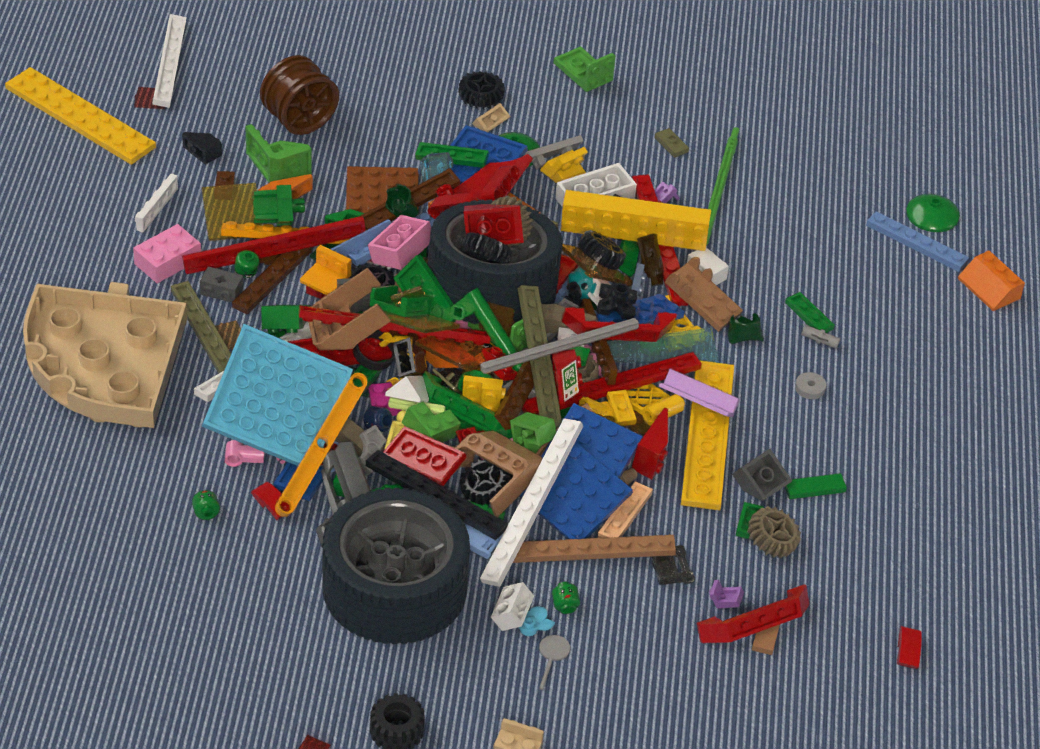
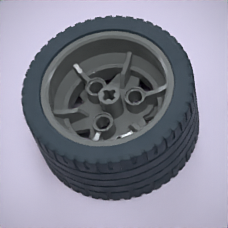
M474 200L446 209L434 220L431 227L428 266L453 304L460 301L472 290L478 288L500 324L504 327H509L523 319L518 288L521 285L538 286L541 304H554L561 261L562 236L557 226L548 217L527 206V212H531L529 218L533 219L530 223L533 226L530 230V236H528L524 243L510 246L513 252L508 264H495L472 258L461 249L462 241L466 236L464 206L491 204L493 201ZM475 314L462 320L471 324L481 325Z
M408 488L377 489L366 492V494H360L357 498L350 499V502L347 501L329 519L323 534L322 589L324 601L331 615L351 633L364 637L366 640L371 639L373 642H382L384 644L414 643L417 640L422 641L427 637L430 638L434 634L440 633L442 629H446L449 624L454 622V618L458 617L459 612L462 611L467 596L470 538L463 520H461V517L456 514L453 508H450L448 504L443 503L439 498L436 499L433 495H427L425 492H418V490L414 489L409 490Z

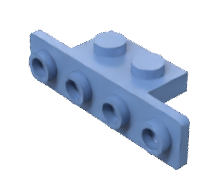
M388 219L337 245L331 250L352 259L351 262L356 266L359 264L363 265L371 259L368 244L391 224V221Z

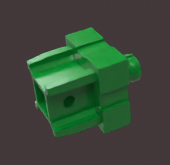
M276 185L275 190L255 191L254 196H252L254 223L257 224L276 223V227H281L282 225L291 226L293 223V213L305 212L304 198L292 199L291 185Z

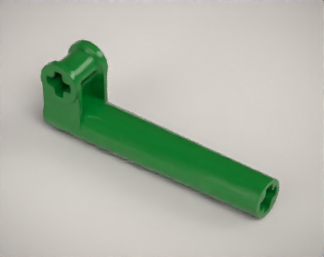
M478 288L466 294L464 298L451 307L450 312L455 320L460 321L475 314L494 345L501 348L504 354L510 355L518 352ZM523 363L514 365L512 368L518 372Z

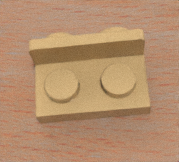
M504 718L493 749H541L544 731Z

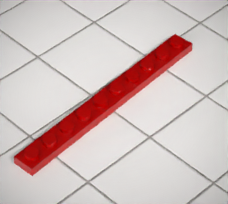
M649 174L632 176V179L637 184V200L658 202ZM659 245L664 268L662 277L665 283L669 275L680 269L674 247ZM665 283L671 302L678 306L689 305Z
M360 216L183 255L184 270L187 275L205 271L208 267L219 268L235 264L237 254L245 250L256 253L259 258L350 239L366 231L364 218Z
M299 305L298 311L299 318H302L303 321L313 322V320H321V323L333 324L335 322L340 323L341 326L346 325L360 315L358 313ZM390 318L391 321L378 329L381 332L393 330L402 335L415 333L417 336L424 338L430 335L435 336L439 340L451 338L460 343L473 341L476 345L490 344V337L486 331Z
M694 352L617 373L615 385H607L605 377L585 382L583 385H580V393L564 404H559V409L571 407L573 403L579 405L582 397L596 400L607 397V392L627 391L665 380L669 369L682 374L701 369L702 363ZM537 398L527 399L522 407V411L539 415Z

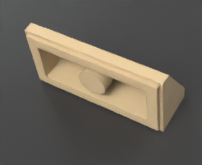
M499 103L478 117L472 124L482 131L489 132L511 116L502 104Z

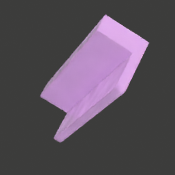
M669 369L664 383L659 384V387L727 417L734 416L740 401L735 396L673 369Z

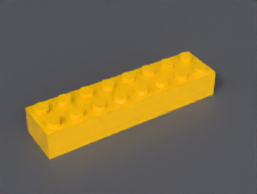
M566 190L562 209L561 231L584 234L586 231L592 230L607 238L638 242V238L654 233L657 234L659 245L705 251L711 210Z

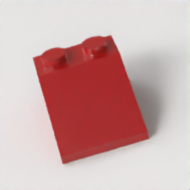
M480 204L464 206L466 234L470 232L479 233L496 239L505 245L524 243L520 205Z
M664 407L638 443L632 468L636 472L651 480L656 473L660 474L663 470L664 463L662 462L668 454V451H666L668 444L667 408Z

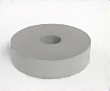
M802 373L796 379L795 390L803 398L818 399L825 393L826 381L817 373Z

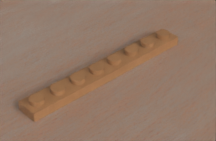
M674 535L525 541L513 563L676 555Z

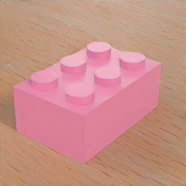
M400 215L368 244L372 262L402 270L429 245L430 221Z
M176 224L133 248L134 264L153 281L159 283L183 270L182 256L201 252V243L179 224Z

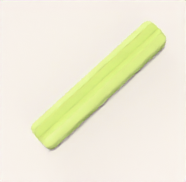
M390 397L388 406L390 408L407 410L408 407L419 402ZM425 402L434 415L446 411L444 405Z

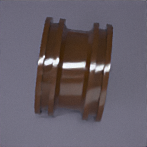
M294 55L281 60L269 70L261 84L260 100L272 115L278 117L279 122L290 133L305 135L316 131L332 117L338 106L339 90L337 85L327 75L321 73L319 67L310 58L303 55Z

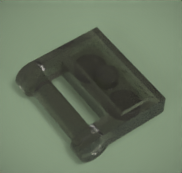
M675 546L676 555L650 557L659 585L681 582L691 584L695 581L694 573L690 571L685 556L686 550L684 546ZM673 556L678 558L682 570L681 573H678Z

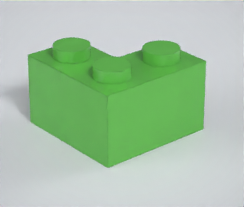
M424 402L408 407L402 420L404 426L442 443L453 439L461 425L450 409L434 415Z
M526 412L510 420L513 442L535 454L545 443L553 440L556 434L555 422L551 418Z

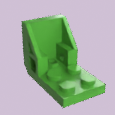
M252 124L245 126L246 154L269 183L297 176L312 175V150L308 144L281 140L268 144L267 140L262 138L260 131L256 130Z

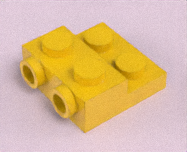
M464 375L462 396L496 413L506 395V388H503V380Z

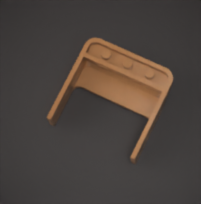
M366 268L311 307L352 313L351 306L369 294L373 287H379L381 283ZM375 304L344 326L335 322L333 324L321 323V320H313V322H309L313 344L318 350H350L357 343L389 323L391 319L378 304Z
M495 431L470 434L455 448L464 452L467 456L458 469L473 454H476L513 475V478L490 500L493 514L496 517H499L529 486L543 459L541 456Z

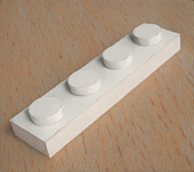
M170 174L167 179L163 180L160 188L155 190L151 199L136 214L137 231L144 232L178 190L177 175Z

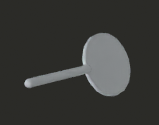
M559 635L546 636L539 644L541 655L549 659L540 684V690L544 689L552 661L563 660L570 653L569 642Z

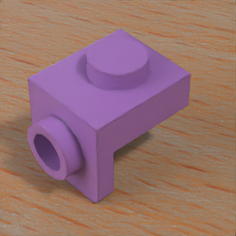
M714 580L709 595L716 608L740 607L744 591L742 587L723 588L719 580Z

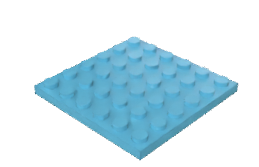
M243 324L202 427L298 466L347 381L350 379L353 369ZM322 439L317 440L318 446L323 448L325 441Z

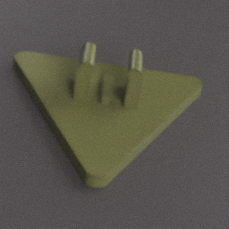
M433 368L432 371L455 392L462 395V392L457 389L459 378L454 385L452 381L449 382L455 375L453 372L445 378Z

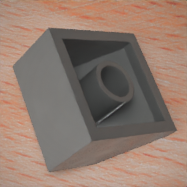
M768 449L732 474L743 491L761 501H764L792 482V479L771 449Z

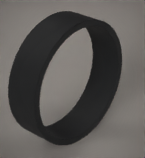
M377 330L366 338L383 341L384 339L379 337L384 332ZM358 343L353 348L356 360L370 370H384L392 364L395 358L393 343L387 345L390 351H392V358L385 362H375L366 358L360 352Z

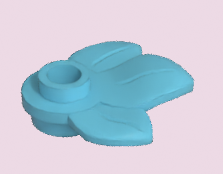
M536 606L528 611L523 625L519 629L523 635L533 636L538 630L546 631L551 629L555 622L546 619L547 609Z

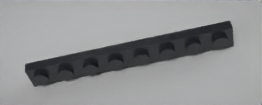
M377 450L366 460V467L399 486L409 490H418V492L422 491L427 493V495L435 496L436 499L439 498L443 503L453 508L464 523L494 540L499 538L508 526V523L380 450Z

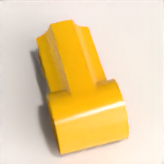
M588 397L581 398L579 406L587 403L594 413L615 423L607 401L597 402Z

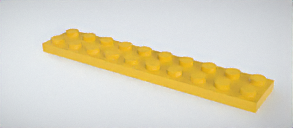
M31 67L5 83L6 89L131 165L156 148L155 141Z
M700 361L702 366L700 370L695 371L694 379L732 395L734 365ZM693 401L691 405L681 505L720 510L729 417Z

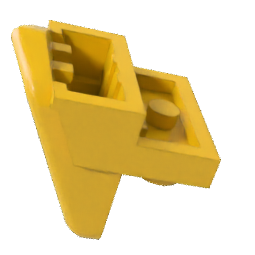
M585 147L576 151L572 149L547 161L540 171L555 183L585 174L586 172L580 163L584 161L583 157L588 151Z

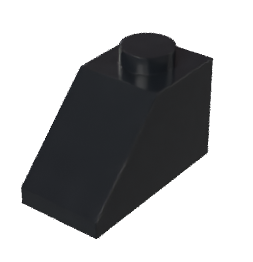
M182 133L183 148L205 165L222 156V143L212 134Z

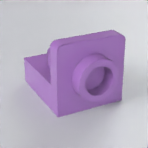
M662 181L654 190L657 200L663 203H667L672 197L677 201L680 199L676 194L678 192L672 184L668 186Z

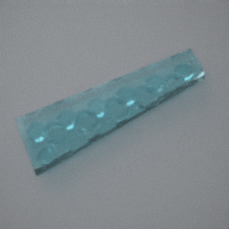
M712 327L666 333L657 342L607 341L615 362L655 363L694 352L700 361L719 363Z

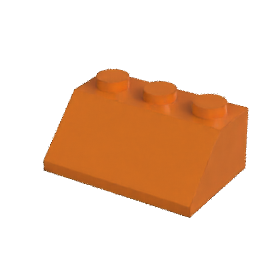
M991 251L975 256L958 276V279L992 311L1021 299L1025 282Z

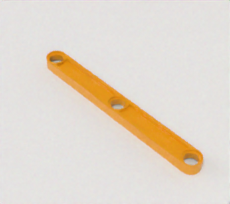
M355 373L347 381L278 499L275 511L279 516H289L298 505L367 386L368 382L364 374ZM354 378H358L361 380V387H357L354 385ZM317 440H324L327 444V447L320 448L317 444ZM282 502L288 503L290 511H283L280 504Z

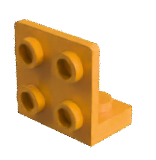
M320 245L316 248V263L300 278V283L328 295L337 289V279H348L351 276L352 259Z

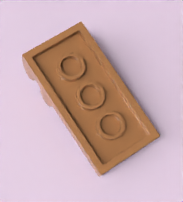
M693 257L683 267L669 275L665 283L719 332L730 323L732 315L736 319L743 310L711 281L713 277L711 268L701 272L699 270L700 258Z

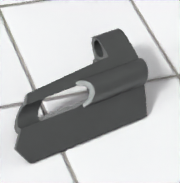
M340 442L336 450L330 451L325 456L323 469L321 470L332 515L341 506L343 507V504L347 501L350 502V499L357 498L358 495L366 494V492L370 491L353 442ZM333 467L345 499L341 501L336 496L330 478V472ZM326 518L324 522L316 528V533L322 548L323 534L325 532L326 525L328 524L330 518Z

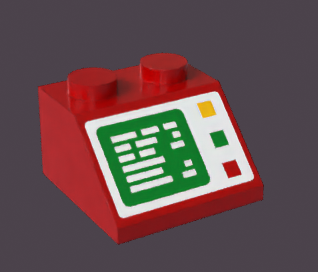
M575 349L552 354L553 374L559 404H564L580 393V385H583L582 374L578 373V368L581 367L580 356H576Z

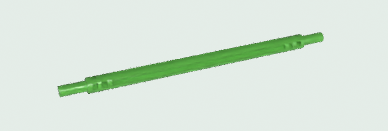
M737 127L733 128L731 136L727 140L724 156L708 209L711 210L706 246L710 240L719 203L737 147V137L739 134V128Z

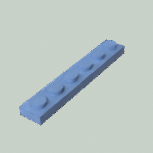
M877 211L867 220L866 226L958 272L969 261L968 256Z

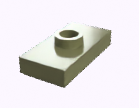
M670 128L655 133L654 138L674 158L689 152V147Z

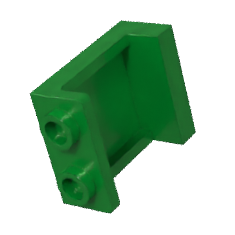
M396 285L372 288L369 304L371 307L378 304L382 310L402 317L427 315L429 313L430 295L422 294L399 298L397 296L398 286Z

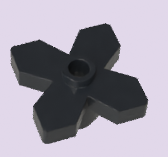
M601 283L599 297L602 300L598 302L597 313L608 316L616 311L622 319L629 320L634 318L636 308L633 304L636 303L638 291L629 289L623 283H617L614 286Z

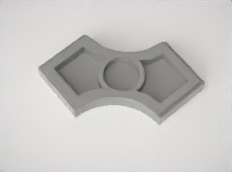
M376 425L359 435L363 444V451L359 461L367 476L375 471L365 466L366 460L377 450L381 451L383 444L387 441Z

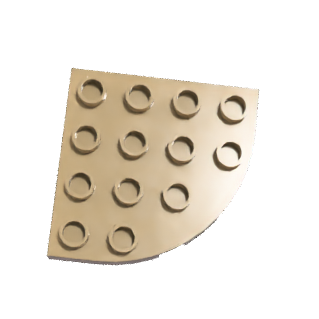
M36 284L26 311L23 326L25 353L29 369L34 379L50 397L68 409L90 417L95 422H112L133 427L154 428L187 322V303Z

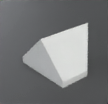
M405 376L385 393V396L419 403L429 401L423 376Z

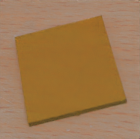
M256 183L202 187L209 241L246 238L221 236L222 224L227 221H234L237 224L254 223L252 196L257 191Z
M384 311L391 319V323L422 333L459 329L460 327L459 324L428 314L402 317Z

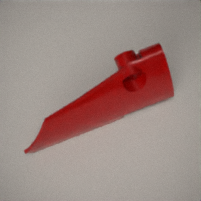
M527 154L511 161L488 163L454 189H452L450 184L442 185L436 190L438 197L429 206L428 214L436 219L446 209H450V207L460 203L463 204L464 202L474 200L495 201L500 197L507 196L533 158Z

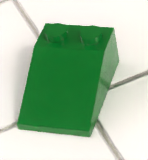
M299 305L261 306L262 329H267V333H279V329H286V333H298V329H303L306 321L299 318Z

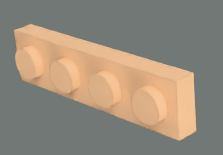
M635 481L631 486L633 493L610 515L598 532V538L622 537L652 495L653 489Z

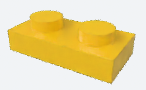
M627 391L607 392V400L616 424L620 426L635 425L637 418Z

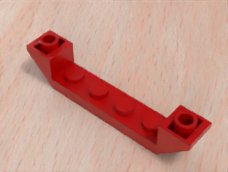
M565 308L561 318L562 323L577 335L615 324V322L586 321L584 308ZM658 312L653 324H639V328L603 340L657 342L673 327L677 314Z
M804 584L787 590L788 598L724 621L714 616L697 622L700 642H733L802 617L809 606L807 586Z

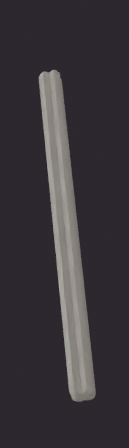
M632 318L486 361L480 364L481 372L487 374L639 328V322L636 318Z

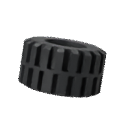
M393 693V696L388 694L384 696V699H378L377 704L372 706L370 713V734L372 740L376 741V745L378 747L383 746V749H413L414 744L418 745L421 739H423L425 711L424 708H421V703L419 701L415 702V698L412 696L408 698L407 694H402L401 696L398 693ZM402 721L405 722V724L394 725L389 722Z

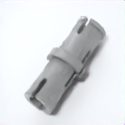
M807 324L801 333L802 336L813 339L818 344L823 343L834 349H837L841 339L825 333L823 329L820 331Z

